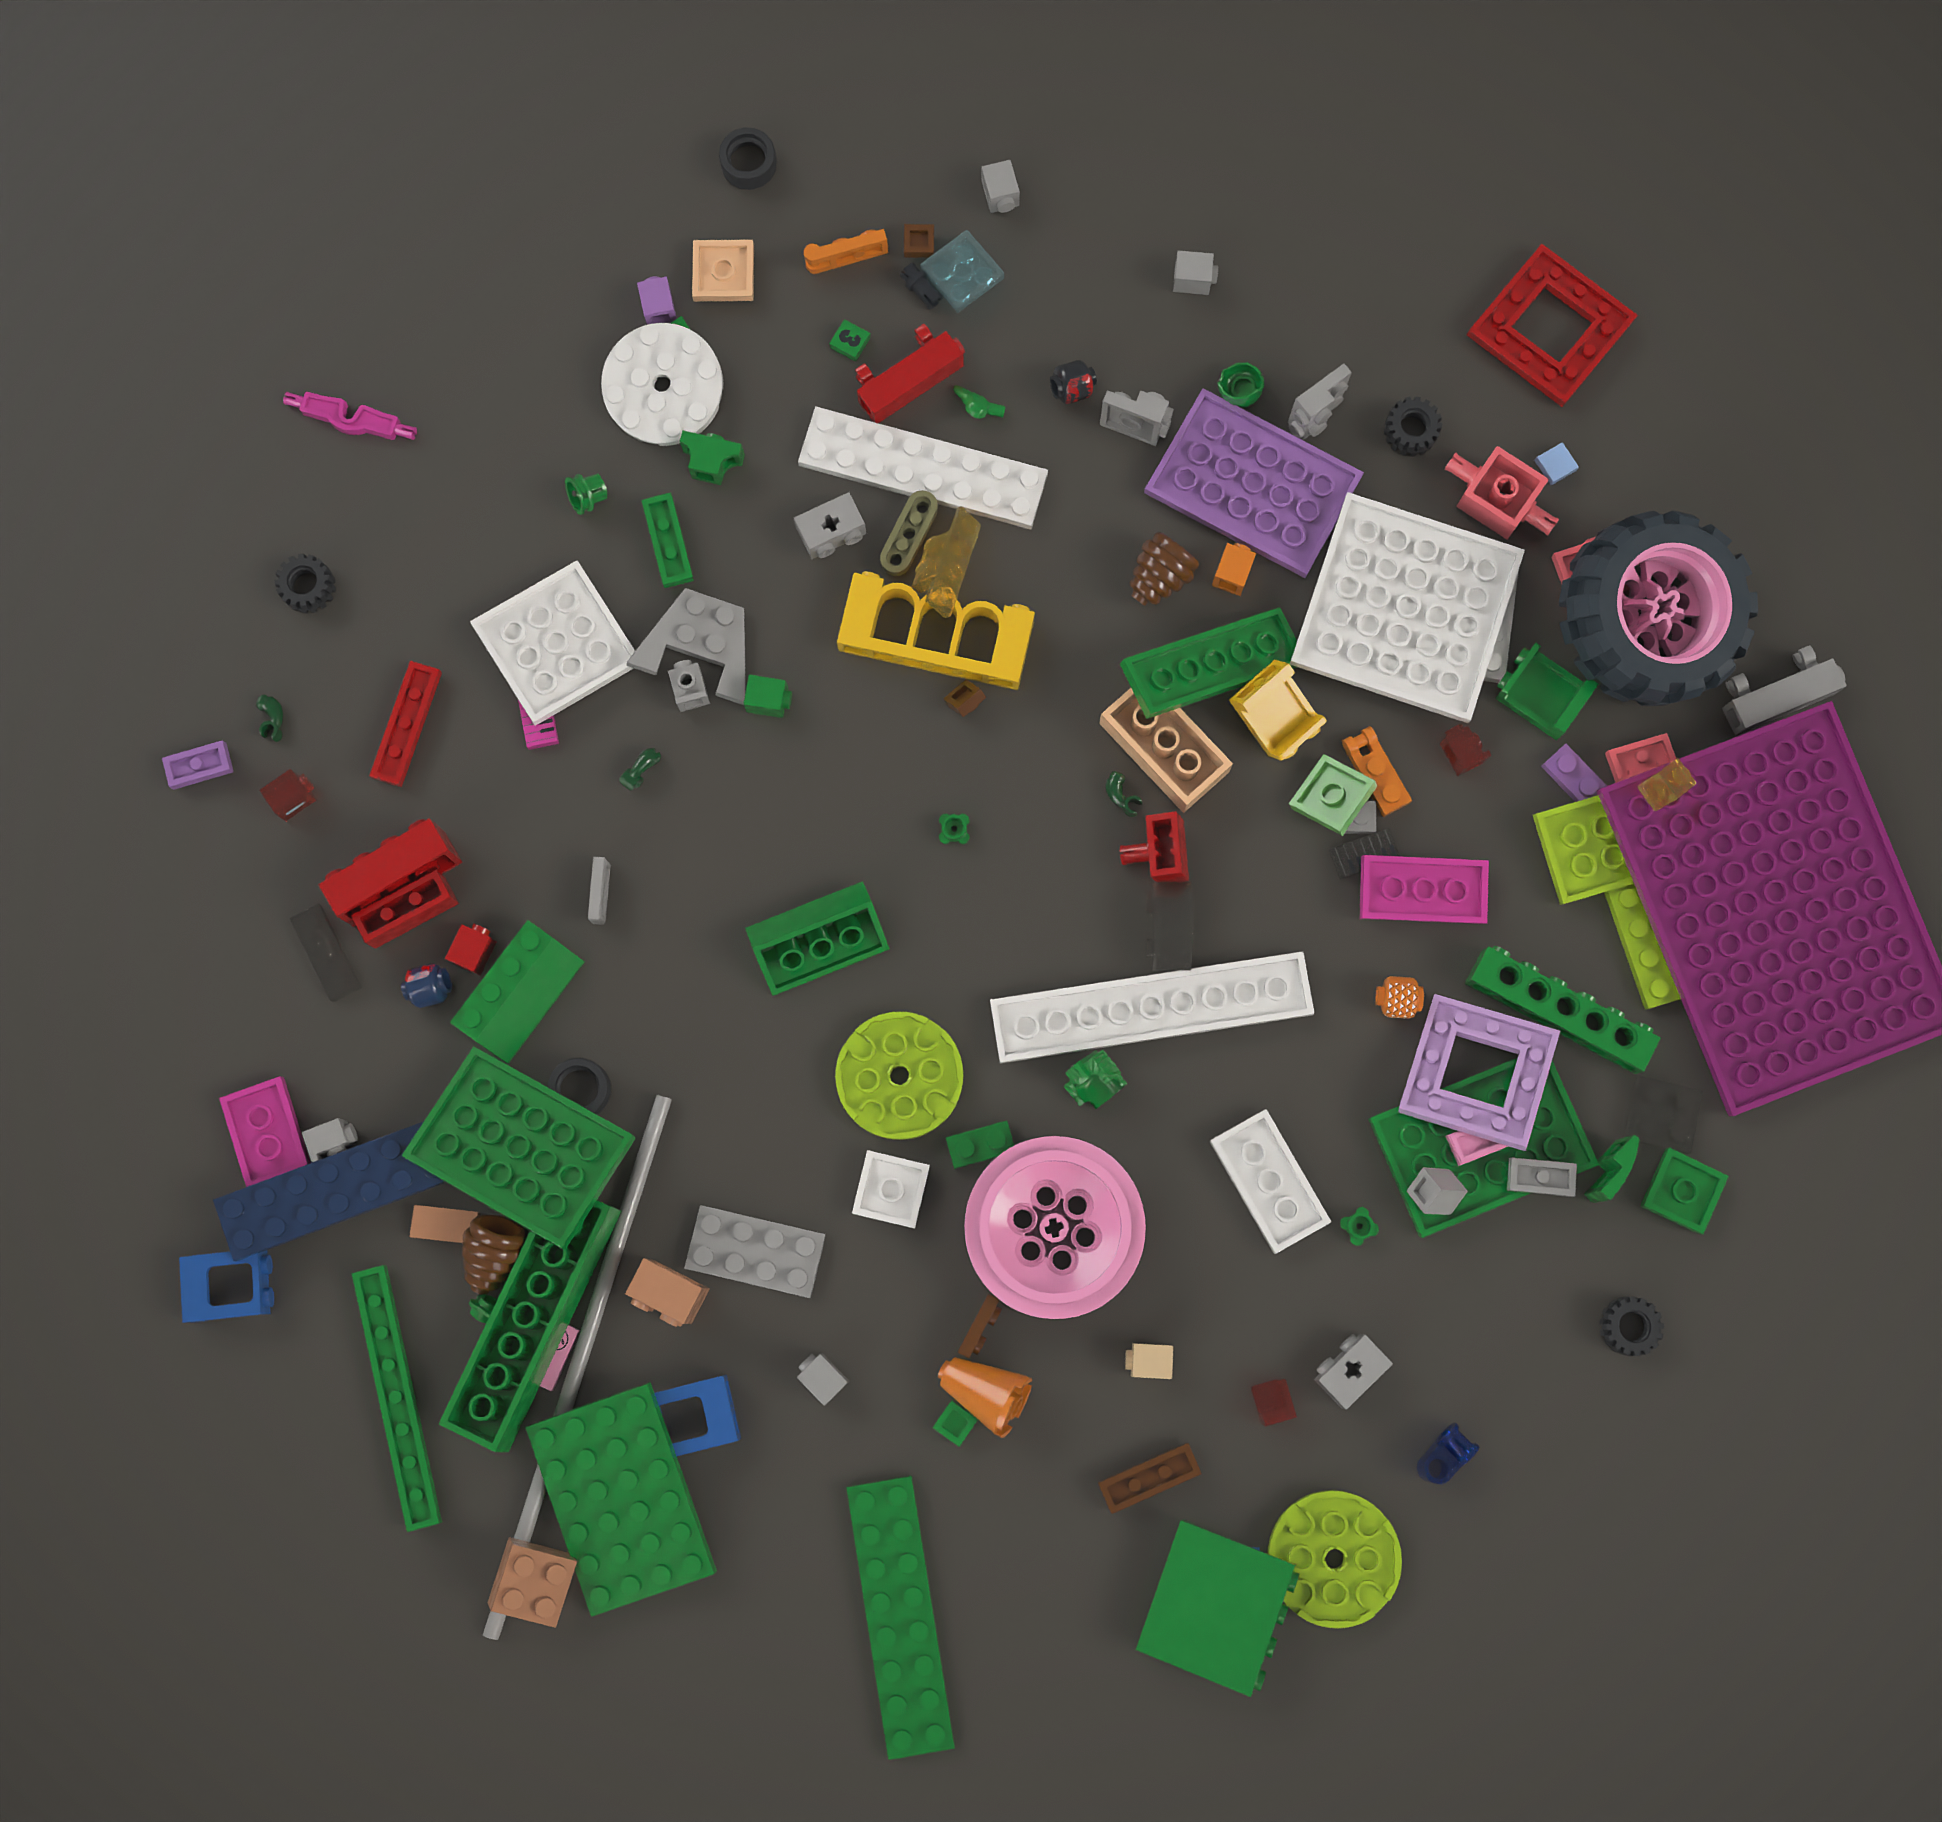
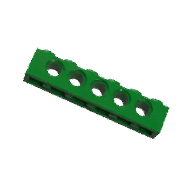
M1488 946L1481 951L1465 982L1466 985L1543 1026L1560 1030V1035L1633 1074L1645 1071L1661 1037L1653 1034V1028L1641 1022L1634 1024L1625 1019V1014L1616 1008L1600 1006L1595 1003L1596 998L1582 991L1576 993L1566 988L1568 984L1565 981L1554 976L1548 978L1538 973L1539 968L1529 962L1522 961L1519 963L1510 958L1511 954L1498 946L1491 948ZM1501 970L1511 973L1513 977L1511 985H1506L1501 981ZM1530 985L1537 986L1540 989V1000H1534L1530 997L1528 993ZM1558 1000H1563L1569 1005L1570 1011L1568 1016L1558 1011ZM1587 1015L1596 1018L1598 1022L1596 1031L1589 1029L1586 1025ZM1617 1030L1625 1034L1627 1039L1625 1046H1621L1616 1042L1615 1032Z

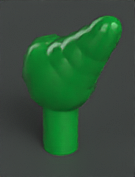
M955 385L953 387L955 394L964 403L967 413L974 418L981 419L986 414L1003 418L1005 412L1004 405L990 403L985 397L961 386Z

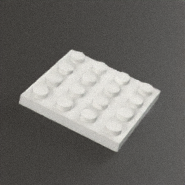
M578 561L571 563L470 621L535 726L634 669L626 666L627 661L635 652L634 648Z

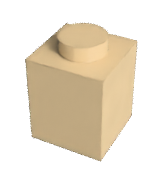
M1132 1343V1350H1126L1125 1370H1131V1377L1172 1379V1345Z

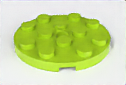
M889 1012L867 1020L856 1028L848 1038L837 1060L836 1087L845 1110L860 1127L869 1133L886 1139H913L933 1131L951 1115L962 1092L963 1065L954 1041L939 1025L915 1013ZM897 1067H903L909 1073L908 1080L902 1085L893 1083L890 1078L892 1070Z
M1324 1490L1308 1494L1295 1501L1282 1513L1269 1539L1268 1554L1287 1562L1295 1563L1294 1571L1300 1573L1294 1593L1287 1591L1284 1603L1298 1616L1318 1626L1347 1628L1362 1624L1373 1618L1388 1600H1391L1398 1586L1402 1569V1556L1397 1534L1383 1513L1372 1503L1358 1495L1338 1490ZM1333 1549L1340 1550L1343 1554V1562L1337 1568H1330L1325 1561L1327 1553Z

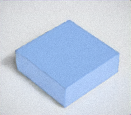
M1563 442L1537 456L1535 459V463L1543 475L1549 479L1550 485L1574 473L1579 468Z

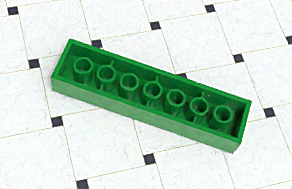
M597 1200L565 1251L535 1233L529 1232L439 1425L493 1452L510 1451L622 1212L621 1210Z

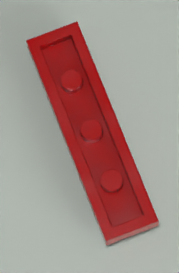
M413 661L409 662L369 775L372 779L402 787L442 675L440 669Z

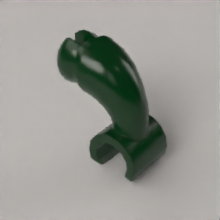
M263 694L258 697L256 707L260 711H265L269 715L270 721L263 722L259 727V732L263 738H266L268 732L274 729L272 740L278 742L282 739L283 735L280 729L283 722L282 706L273 696L268 697Z
M655 748L643 750L632 768H628L621 775L619 782L630 791L634 787H640L644 781V778L641 777L642 773L660 761V752L656 753Z
M1112 771L1109 778L1106 779V792L1113 803L1122 808L1127 816L1135 817L1137 812L1129 809L1128 803L1135 802L1138 805H1142V800L1135 795L1126 798L1123 795L1122 786L1125 776L1120 772Z

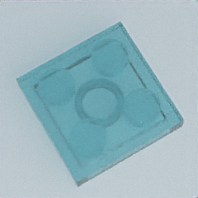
M965 230L920 264V268L925 271L927 278L957 313L1003 280L1005 274L968 230Z

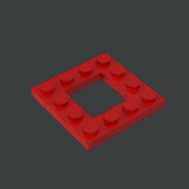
M1541 244L1469 329L1466 336L1559 406L1563 407L1638 315L1545 245ZM1544 288L1592 323L1560 362L1513 328V325Z

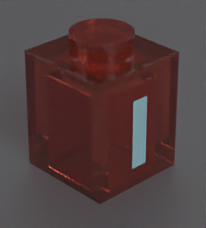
M289 769L259 790L274 813L285 822L316 801V798L311 793L315 789L311 781L304 773L298 775L292 769Z

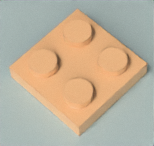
M693 240L692 297L694 302L753 301V240Z

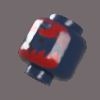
M435 963L409 969L405 975V982L401 983V991L405 1000H410L418 1008L444 1002L447 999L448 993L452 990L448 971L445 968L441 969Z

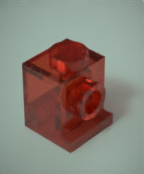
M1462 724L1445 732L1446 737L1440 743L1457 776L1480 766L1492 756L1489 750L1485 752L1481 750L1483 746L1479 736L1475 732H1471L1468 726L1463 727Z

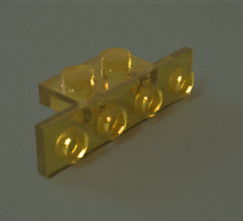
M962 506L956 509L949 531L938 536H932L926 541L920 563L916 567V575L912 587L919 593L929 590L925 601L944 618H948L952 614L981 528L980 523Z

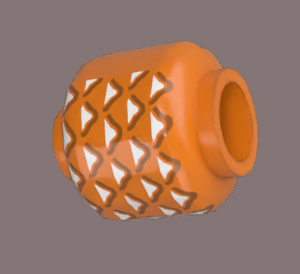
M1389 976L1384 980L1382 987L1377 986L1375 1004L1381 1006L1382 1012L1386 1017L1410 1019L1416 1015L1417 1011H1422L1424 989L1423 986L1418 985L1414 978Z

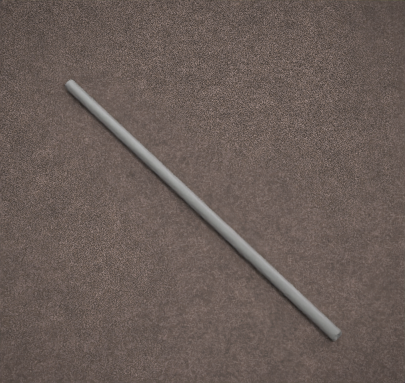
M656 1095L620 1207L622 1212L614 1226L553 1416L573 1409L672 1101L670 1098ZM538 1464L514 1536L515 1539L526 1542L531 1540L547 1490ZM490 1610L483 1636L498 1640L506 1615Z

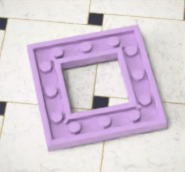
M1434 994L1398 1112L1526 1151L1560 1030ZM1456 1036L1519 1054L1503 1108L1440 1089Z

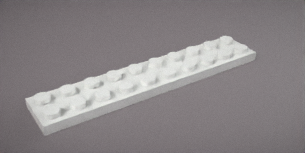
M1303 952L990 1000L1000 1064L1314 1015Z

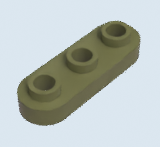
M920 490L914 492L909 497L880 555L881 567L887 574L901 576L909 570L938 512L937 500L932 493ZM919 506H926L928 510L920 513L917 508ZM906 532H913L915 536L912 539H906L904 534ZM893 558H899L901 563L899 565H892L890 561Z

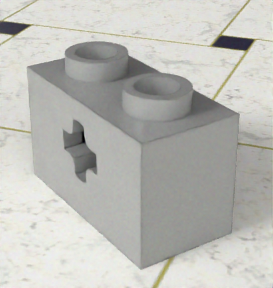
M849 492L794 517L796 529L811 559L827 557L835 551V548L844 544L853 545L859 542L863 535L866 534L865 523ZM832 525V527L836 530L831 532V530L827 527Z
M1352 1334L1340 1345L1339 1348L1342 1352L1334 1360L1329 1357L1316 1369L1319 1375L1314 1380L1341 1409L1347 1410L1393 1365L1364 1334H1360L1358 1337ZM1346 1362L1357 1363L1354 1368L1357 1373L1356 1376L1345 1375L1348 1370L1345 1366Z

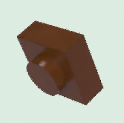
M904 224V258H934V224Z
M965 679L943 699L949 708L964 717L974 711L986 696L979 687Z

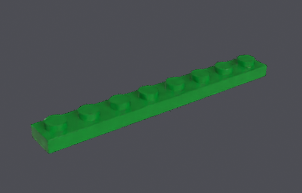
M387 1265L352 1273L406 1530L410 1532L442 1523Z

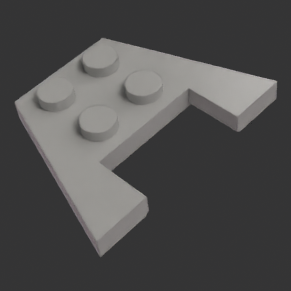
M685 588L629 658L626 666L656 675L665 648L724 667L715 695L744 705V608Z

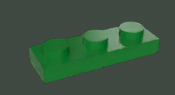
M671 492L641 500L664 588L694 581Z

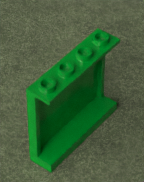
M1184 1519L1181 1520L1136 1650L1251 1697L1254 1689L1261 1691L1267 1673L1261 1670L1265 1656L1272 1658L1278 1640L1272 1637L1276 1623L1283 1625L1289 1606L1283 1604L1287 1591L1294 1593L1300 1573L1294 1571L1296 1564L1196 1526L1192 1522Z

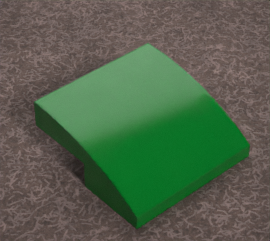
M1636 1135L1616 1139L1597 1160L1599 1166L1605 1172L1584 1193L1592 1203L1611 1200L1625 1182L1638 1151L1640 1139Z

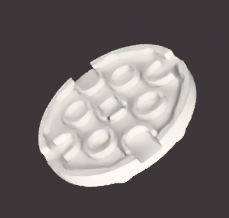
M671 323L645 325L625 335L608 355L603 368L601 382L604 403L616 424L634 439L641 442L659 444V446L679 444L683 430L697 434L701 433L718 412L724 385L720 364L708 343L692 330ZM658 377L670 379V387L664 392H659L655 389V382Z

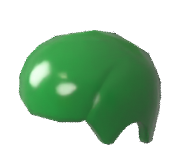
M1243 362L1235 363L1227 369H1223L1217 385L1224 400L1240 408H1246L1253 405L1261 397L1265 382L1264 376L1256 366Z

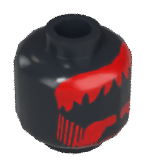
M1076 360L1055 367L1049 382L1053 396L1065 404H1070L1089 398L1093 392V385L1097 383V378L1092 367L1088 368L1083 361Z

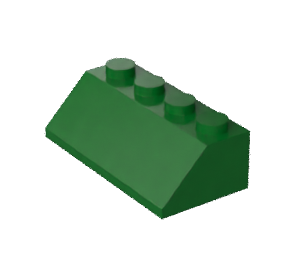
M863 881L745 928L772 996L890 949Z
M527 920L450 1023L509 1064L585 961Z

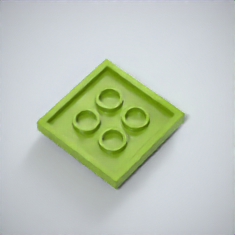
M1599 795L1533 815L1560 905L1634 884Z

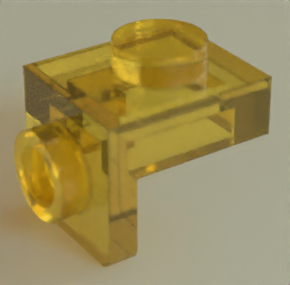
M1677 758L1656 774L1640 783L1638 789L1653 810L1658 811L1678 799L1697 783L1691 776L1690 771Z

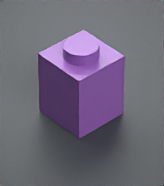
M653 276L637 283L647 325L671 323L677 319L667 276L662 278Z

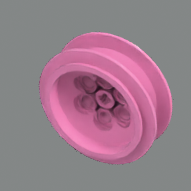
M1060 1136L1040 1137L1021 1142L994 1159L980 1175L972 1189L966 1208L964 1225L966 1246L971 1263L987 1289L1007 1306L1021 1313L1048 1319L1077 1317L1098 1309L1113 1299L1128 1283L1139 1264L1146 1232L1145 1214L1140 1195L1124 1168L1102 1149L1079 1139ZM1042 1188L1051 1189L1055 1195L1054 1202L1049 1206L1041 1205L1037 1200L1036 1194ZM1072 1197L1082 1198L1086 1204L1084 1213L1080 1215L1071 1213L1068 1209V1201ZM1021 1210L1027 1211L1032 1218L1031 1225L1025 1229L1018 1228L1013 1221L1014 1214ZM1052 1219L1056 1220V1224L1061 1223L1063 1227L1058 1232V1237L1055 1238L1052 1237L1051 1233L1046 1234L1045 1228L1049 1226V1220ZM1087 1228L1093 1233L1094 1241L1090 1246L1083 1247L1078 1244L1076 1234L1079 1229ZM1034 1242L1038 1245L1040 1254L1037 1259L1030 1261L1022 1256L1021 1249L1025 1243ZM1058 1251L1067 1252L1071 1258L1070 1266L1065 1270L1057 1269L1053 1264V1256Z

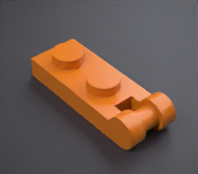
M884 229L877 231L867 230L860 236L849 239L839 238L831 244L821 247L813 243L804 248L806 269L812 274L888 253V243Z
M1369 726L1361 730V734L1354 738L1349 736L1342 740L1343 748L1356 771L1376 781L1377 787L1371 797L1373 801H1376V806L1383 817L1412 802L1410 795L1381 747L1372 727ZM1366 745L1370 753L1362 756L1359 749Z

